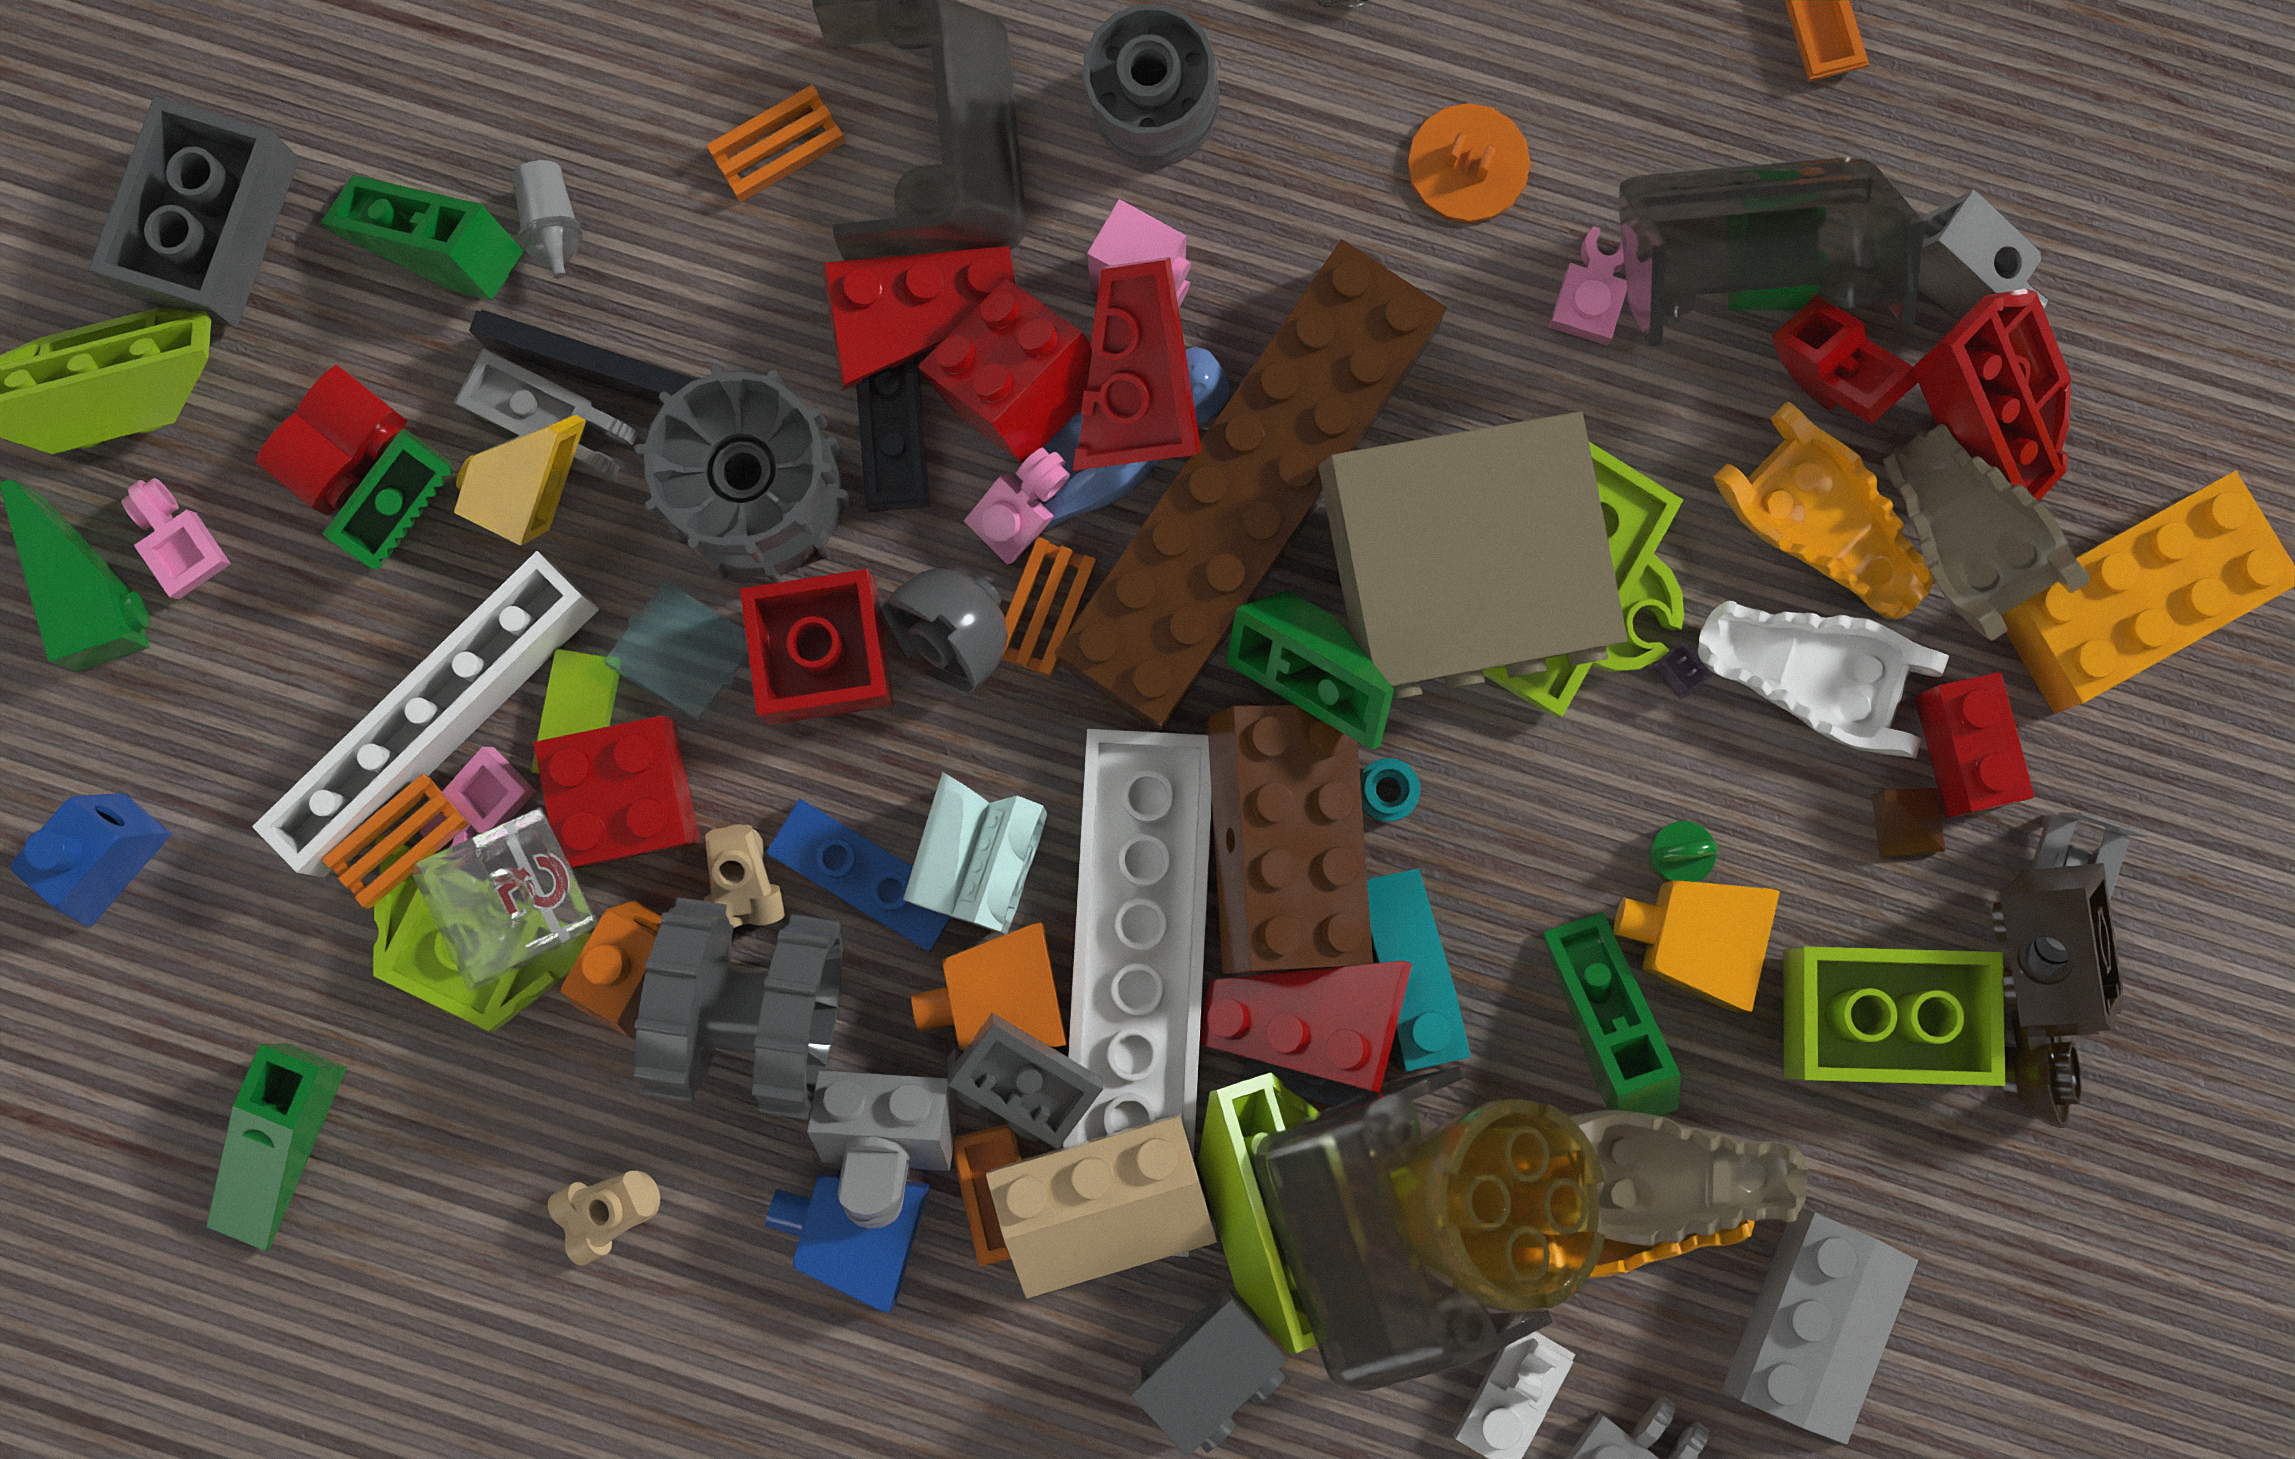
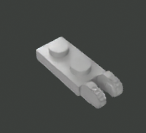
M482 349L453 402L459 409L516 437L572 415H577L586 420L579 443L589 425L601 431L610 439L620 444L625 443L631 446L639 434L625 423L597 410V406L592 401L486 349ZM578 443L573 460L600 475L614 480L620 466L614 463V460L599 451L594 452Z

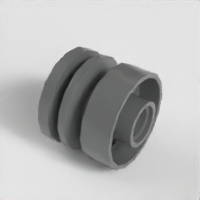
M1137 4L1113 14L1094 32L1084 54L1083 83L1102 138L1120 156L1141 165L1172 164L1191 156L1209 139L1219 117L1220 90L1216 75L1215 55L1205 31L1188 14L1164 4Z

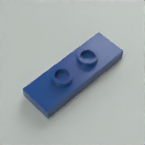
M800 798L766 851L768 855L930 953L953 918L904 901L903 898L913 868L911 865Z

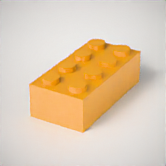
M2234 471L2077 556L2076 560L2089 575V584L2073 593H2069L2059 582H2056L2001 616L2008 630L2005 632L2051 710L2056 714L2084 704L2295 587V565L2238 472Z

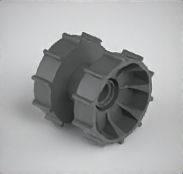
M714 363L710 367L711 374L690 382L672 396L667 392L660 393L659 398L664 405L651 424L645 444H637L634 447L635 452L644 461L645 479L652 497L645 502V507L656 519L662 520L667 518L672 524L669 526V532L680 543L688 541V546L700 558L704 557L709 560L710 569L720 579H725L728 573H733L746 577H769L773 583L782 582V574L801 567L817 554L823 558H827L830 555L826 544L837 528L843 508L849 509L853 506L849 495L843 489V478L836 460L842 454V449L834 436L827 438L822 436L821 430L827 427V421L818 407L808 410L801 400L785 387L777 370L771 369L767 376L745 371L723 372L720 365ZM758 465L762 468L761 478L755 486L746 490L733 488V478L736 472L743 466Z
M677 897L675 907L670 909L668 913H662L660 928L650 957L646 960V973L639 1013L635 1021L634 1028L637 1032L634 1078H639L640 1082L644 1085L643 1095L693 1102L695 1092L701 1087L702 1083H707L708 1071L715 1049H726L755 1054L754 1084L751 1095L755 1096L759 1102L758 1113L808 1120L809 1112L812 1108L818 1070L826 1071L829 1054L832 1052V1040L839 998L842 992L841 977L845 942L842 941V936L839 932L841 922L791 914L789 924L784 930H779L778 942L770 968L731 962V936L734 925L730 924L726 916L727 904Z

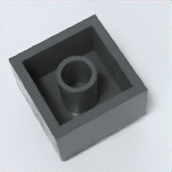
M1226 1285L1132 1376L1131 1397L1187 1458L1199 1446L1206 1453H1209L1234 1429L1236 1423L1231 1418L1249 1398L1258 1405L1282 1383L1285 1375L1280 1370L1287 1362V1358L1281 1343Z

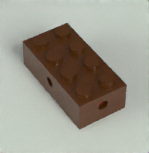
M1296 705L1232 706L1207 717L1223 974L1314 970L1373 964L1358 742Z

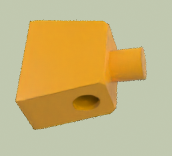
M1690 881L1666 882L1660 887L1656 905L1626 897L1622 898L1615 917L1614 935L1647 943L1641 966L1643 972L1723 1009L1733 1012H1752L1780 891L1769 888Z

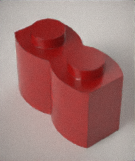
M335 364L310 388L300 402L296 412L287 418L267 439L254 462L311 508L329 516L335 510H341L362 482L361 480L367 469L378 461L399 431L404 429L408 420L355 377Z

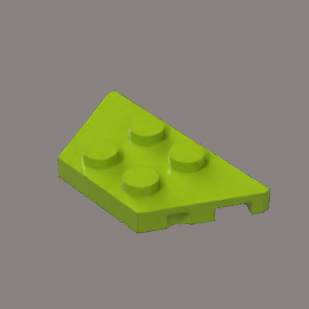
M381 834L377 838L375 846L387 836ZM403 844L398 850L380 863V875L412 847ZM430 857L374 905V920L378 926L379 934L373 946V976L484 1030L497 1031L569 974L592 933L559 918L570 940L569 943L560 946L542 909L516 897L525 916L513 922L496 887Z

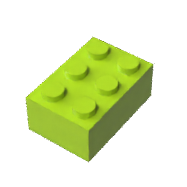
M1807 946L1783 949L1784 1079L2005 1086L2003 952Z

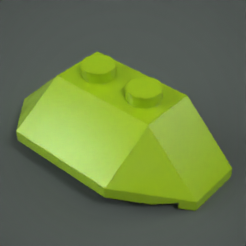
M158 307L37 338L0 355V438L49 454H56L75 448H90L102 441L137 432H152L162 426L175 423L208 361L211 330L210 317L203 310L189 312L184 309Z
M1267 1073L1210 1092L1198 1166L1236 1291L1289 1354H1293L1351 1331L1354 1317L1351 1311L1360 1290L1369 1247L1330 1121L1300 1096L1282 1086L1283 1082L1275 1075Z

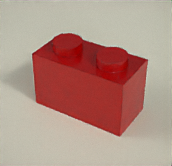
M2001 672L1938 685L1914 696L1946 819L2035 798Z

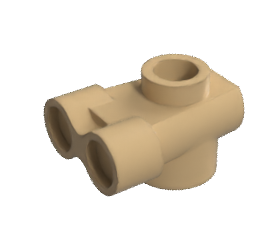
M741 824L713 829L706 833L705 843L711 894L707 895L703 901L727 904L726 916L730 924L734 925V928L742 924L767 925L781 920L785 916L780 887L769 883L762 860L765 847L759 833L752 826ZM727 861H736L740 863L741 866L733 865Z
M637 1170L628 1171L591 1186L575 1182L553 1193L548 1199V1211L551 1218L565 1231L566 1253L572 1262L580 1266L608 1254L612 1247V1240L630 1228L652 1219L660 1206V1193L655 1181L645 1172Z

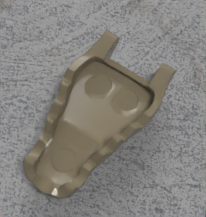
M1940 424L1930 431L1919 432L1912 441L1903 446H1896L1892 453L1883 459L1886 473L1892 485L1901 494L1906 503L1910 522L1920 540L1924 561L1934 582L1954 610L1989 640L1992 641L2008 631L2001 616L2002 614L2054 583L2059 582L2069 593H2073L2089 584L2088 573L2074 557L2061 528L2045 505L2035 499L2021 484H2010L1997 467L1992 468L1979 456L1971 458L1944 424Z
M1603 1110L1555 1120V1140L1557 1142L1567 1145L1581 1144L1580 1203L1554 1208L1553 1230L1558 1234L1592 1235L1647 1246L1660 1242L1677 1243L1690 1233L1708 1236L1713 1235L1718 1230L1735 1229L1742 1220L1778 1219L1785 1222H1794L1797 1220V1215L1807 1197L1808 1168L1803 1154L1794 1145L1775 1141L1754 1142L1742 1140L1726 1134L1684 1125L1666 1117L1634 1111Z

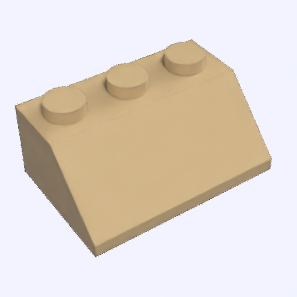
M1180 1113L990 1169L986 1173L1002 1235L1026 1299L1217 1243Z

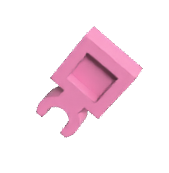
M1593 226L1581 246V258L1586 268L1573 263L1569 264L1549 328L1608 346L1613 337L1630 282L1614 277L1613 273L1620 270L1628 259L1632 250V239L1624 236L1617 248L1616 254L1604 255L1597 248V239L1601 228Z
M482 747L442 791L470 823L453 838L452 845L443 853L442 857L446 862L459 861L467 857L475 846L476 831L483 837H495L536 792L494 747ZM439 813L421 828L420 834L426 837L447 818L442 813Z

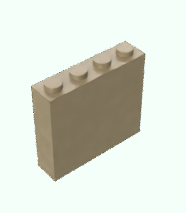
M1583 411L1333 454L1318 465L1351 637L1394 688L1392 700L1422 695L1421 682L1439 678L1445 679L1447 690L1484 683L1483 670L1506 666L1508 678L1547 671L1545 658L1568 654L1570 666L1608 659L1606 647L1628 641Z

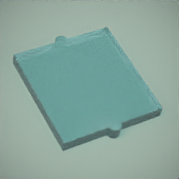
M665 580L639 615L633 614L629 617V629L604 662L612 670L698 723L723 688L733 687V675L748 656L746 633L738 625Z

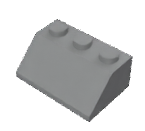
M1801 1209L1797 1215V1220L1787 1222L1722 1389L1744 1403L1803 1429L1847 1445L1918 1260L1816 1212Z

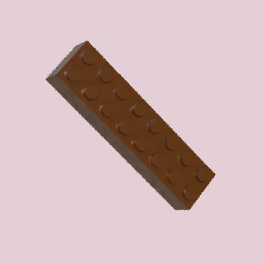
M1341 239L1201 440V451L1197 455H1191L1055 650L1054 654L1057 665L1158 733H1162L1232 632L1236 608L1254 600L1324 498L1318 465L1333 454L1357 450L1439 330L1447 307Z

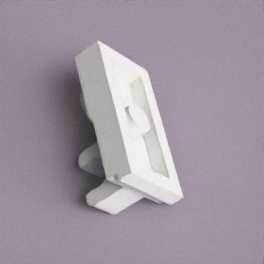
M1516 1320L1454 1431V1438L1488 1459H1522L1574 1362L1572 1360L1575 1354Z

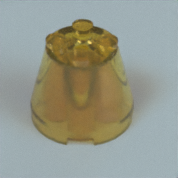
M1505 1099L1478 1105L1394 1150L1384 1162L1376 1184L1369 1189L1366 1197L1367 1212L1370 1218L1376 1222L1379 1235L1394 1258L1413 1271H1417L1482 1304L1499 1310L1530 1311L1539 1308H1552L1569 1299L1582 1287L1593 1272L1606 1235L1597 1232L1599 1223L1597 1184L1605 1182L1598 1156L1580 1127L1568 1115L1550 1104H1537L1520 1099Z

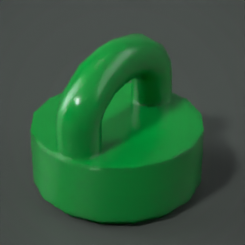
M1677 821L1662 827L1653 836L1649 845V861L1653 871L1663 881L1698 882L1712 871L1716 861L1718 845L1703 826L1692 821Z

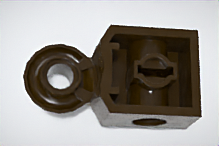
M2104 863L2022 870L2000 894L2001 902H1995L1992 909L1995 936L1998 942H2007L2011 967H2004L2005 1000L2008 1007L2017 1006L2011 1012L2016 1046L2005 1047L2004 1094L2009 1105H2024L2037 1119L2058 1128L2067 1127L2070 1105L2080 1104L2082 1098V1076L2077 1048L2073 1042H2063L2062 1036L2099 1034V1031H2110L2114 1026L2116 1014H2120L2123 1007V985ZM2046 937L2059 941L2065 950L2053 947Z

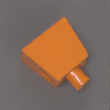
M637 900L608 908L601 916L565 979L560 993L578 1010L632 1038L636 1031L634 1027L635 1021L638 1018L646 973L645 963L650 957L661 925L662 914Z
M1042 923L1031 924L943 959L947 987L911 994L912 1009L918 1032L955 1025L960 1050L967 1048L991 1013L996 1014L1050 1047L1068 1045L1045 927Z

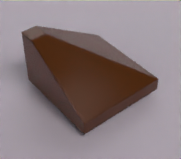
M1937 788L1894 789L1872 794L1880 858L1946 851Z

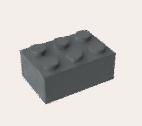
M154 95L88 270L121 294L167 308L184 309L189 312L203 310L207 312L212 322L237 329L300 158L271 130Z

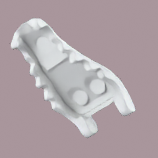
M1726 601L1710 613L1700 632L1697 655L1704 668L1720 677L1750 687L1759 695L1798 717L1814 731L1833 741L1856 750L1914 759L1917 757L1922 739L1907 732L1891 729L1909 672L1941 677L1949 658L1947 654L1921 646L1869 619L1853 618L1847 615L1823 618L1814 613L1782 612L1774 615L1741 606L1734 601Z

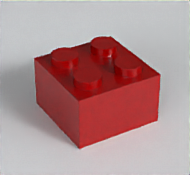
M1005 278L927 356L918 368L954 413L1022 465L1032 453L1039 448H1043L1081 409L1083 393L1087 389L1092 349L1082 331Z
M868 569L739 588L756 713L768 725H776L895 706L883 622L880 615L881 608L878 588L875 579Z
M661 715L533 742L555 857L564 865L566 870H577L701 844L676 720Z

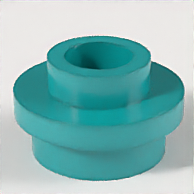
M1394 758L1379 759L1370 763L1360 774L1362 810L1371 818L1381 822H1395L1405 818L1415 809L1420 798V782L1414 770L1405 762ZM1388 779L1397 784L1399 788L1397 800L1384 802L1377 796L1376 786L1379 781Z

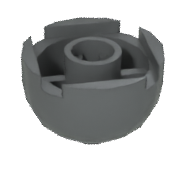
M935 568L913 576L893 591L890 597L884 601L886 603L881 607L880 615L887 632L896 646L907 658L916 649L926 660L935 666L923 674L950 693L961 696L969 695L978 686L982 685L1000 664L1008 638L1006 621L999 607L1001 598L998 592L984 578L980 576L971 578L962 572Z

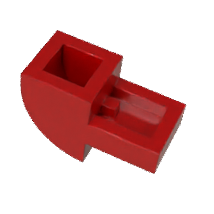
M1817 295L1772 335L1775 350L1786 370L1813 400L1828 411L1836 404H1839L1870 424H1873L1918 383L1911 369L1912 365L1866 338L1863 322Z

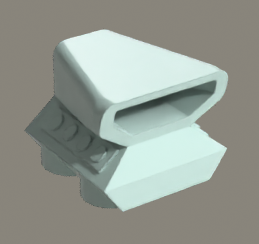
M942 772L903 900L1006 935L1015 916L1024 883L1043 832L1047 817L1044 806L1020 796H1013L989 803L967 786Z

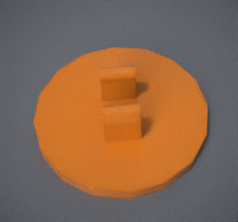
M1472 103L1445 107L1426 119L1413 137L1407 162L1411 186L1423 204L1444 219L1466 224L1492 220L1510 209L1526 187L1531 164L1526 139L1515 123L1494 108Z

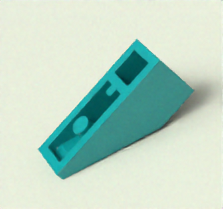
M1419 868L1367 879L1374 963L1406 961L1412 964L1392 1043L1398 1070L1407 1072L1471 1058L1455 987Z

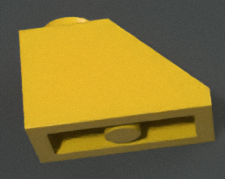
M572 415L470 456L462 465L456 479V487L460 490L454 513L520 546L549 531L586 420L577 415Z

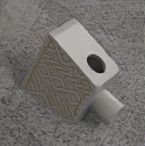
M1974 189L1918 218L1885 265V268L1958 318H1961L1985 295L2030 289L2037 292L2043 309L2048 302L2046 296L2027 282L2041 262L2040 251Z

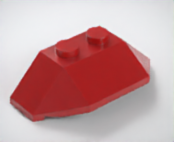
M2021 289L1985 295L1959 318L1911 369L1937 426L1944 424L1971 458L1979 456L1992 468L1997 467L2010 484H2021L2035 499L2040 501L2067 472L2068 453L2062 451L2069 427L2071 377L2036 291Z

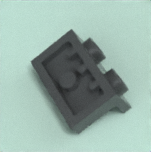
M991 1013L964 1051L955 1048L947 1058L948 1086L952 1088L954 1094L962 1102L979 1110L986 1107L1005 1118L1009 1126L1023 1138L1030 1141L1041 1139L1057 1149L1060 1148L1103 1090L1102 1078L994 1013Z

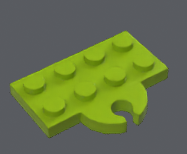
M1589 442L1628 641L1606 647L1608 659L1570 666L1568 654L1545 658L1547 671L1508 678L1506 666L1483 670L1484 676L1553 718L1563 717L1591 666L1605 672L1634 671L1661 659L1670 651L1661 642L1648 643L1637 637L1633 629V618L1640 608L1651 610L1657 616L1661 627L1670 631L1682 629L1684 620L1682 590L1672 570L1654 554L1684 500Z

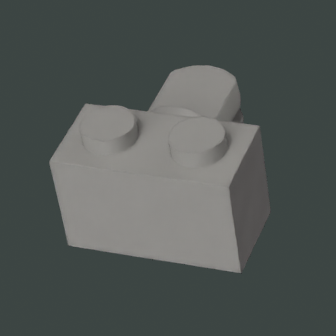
M818 1070L807 1133L821 1162L842 1164L837 1196L847 1218L857 1226L867 1229L882 1228L898 1218L902 1210L907 1177L909 1178L910 1168L950 1171L959 1110L952 1088L948 1086V1079Z

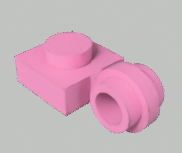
M1039 448L1022 463L1016 472V475L1023 481L1022 483L1012 473L1000 476L964 520L1007 565L1019 560L1053 519L1054 515L1037 498L1039 497L1043 502H1046L1066 484L1070 477V474L1064 469L1066 461L1057 452L1049 454L1044 448Z
M156 478L151 479L147 483L138 480L128 487L129 495L121 500L124 509L140 528L148 530L153 527L155 530L134 546L169 597L181 599L231 565L197 513L186 509L175 518H172L171 513L179 509V506L174 496L162 482Z

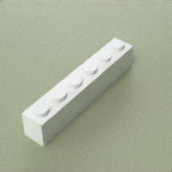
M536 551L252 827L296 873L324 878L332 870L321 860L327 853L422 773L429 776L555 653V648L559 649L599 608L555 564Z

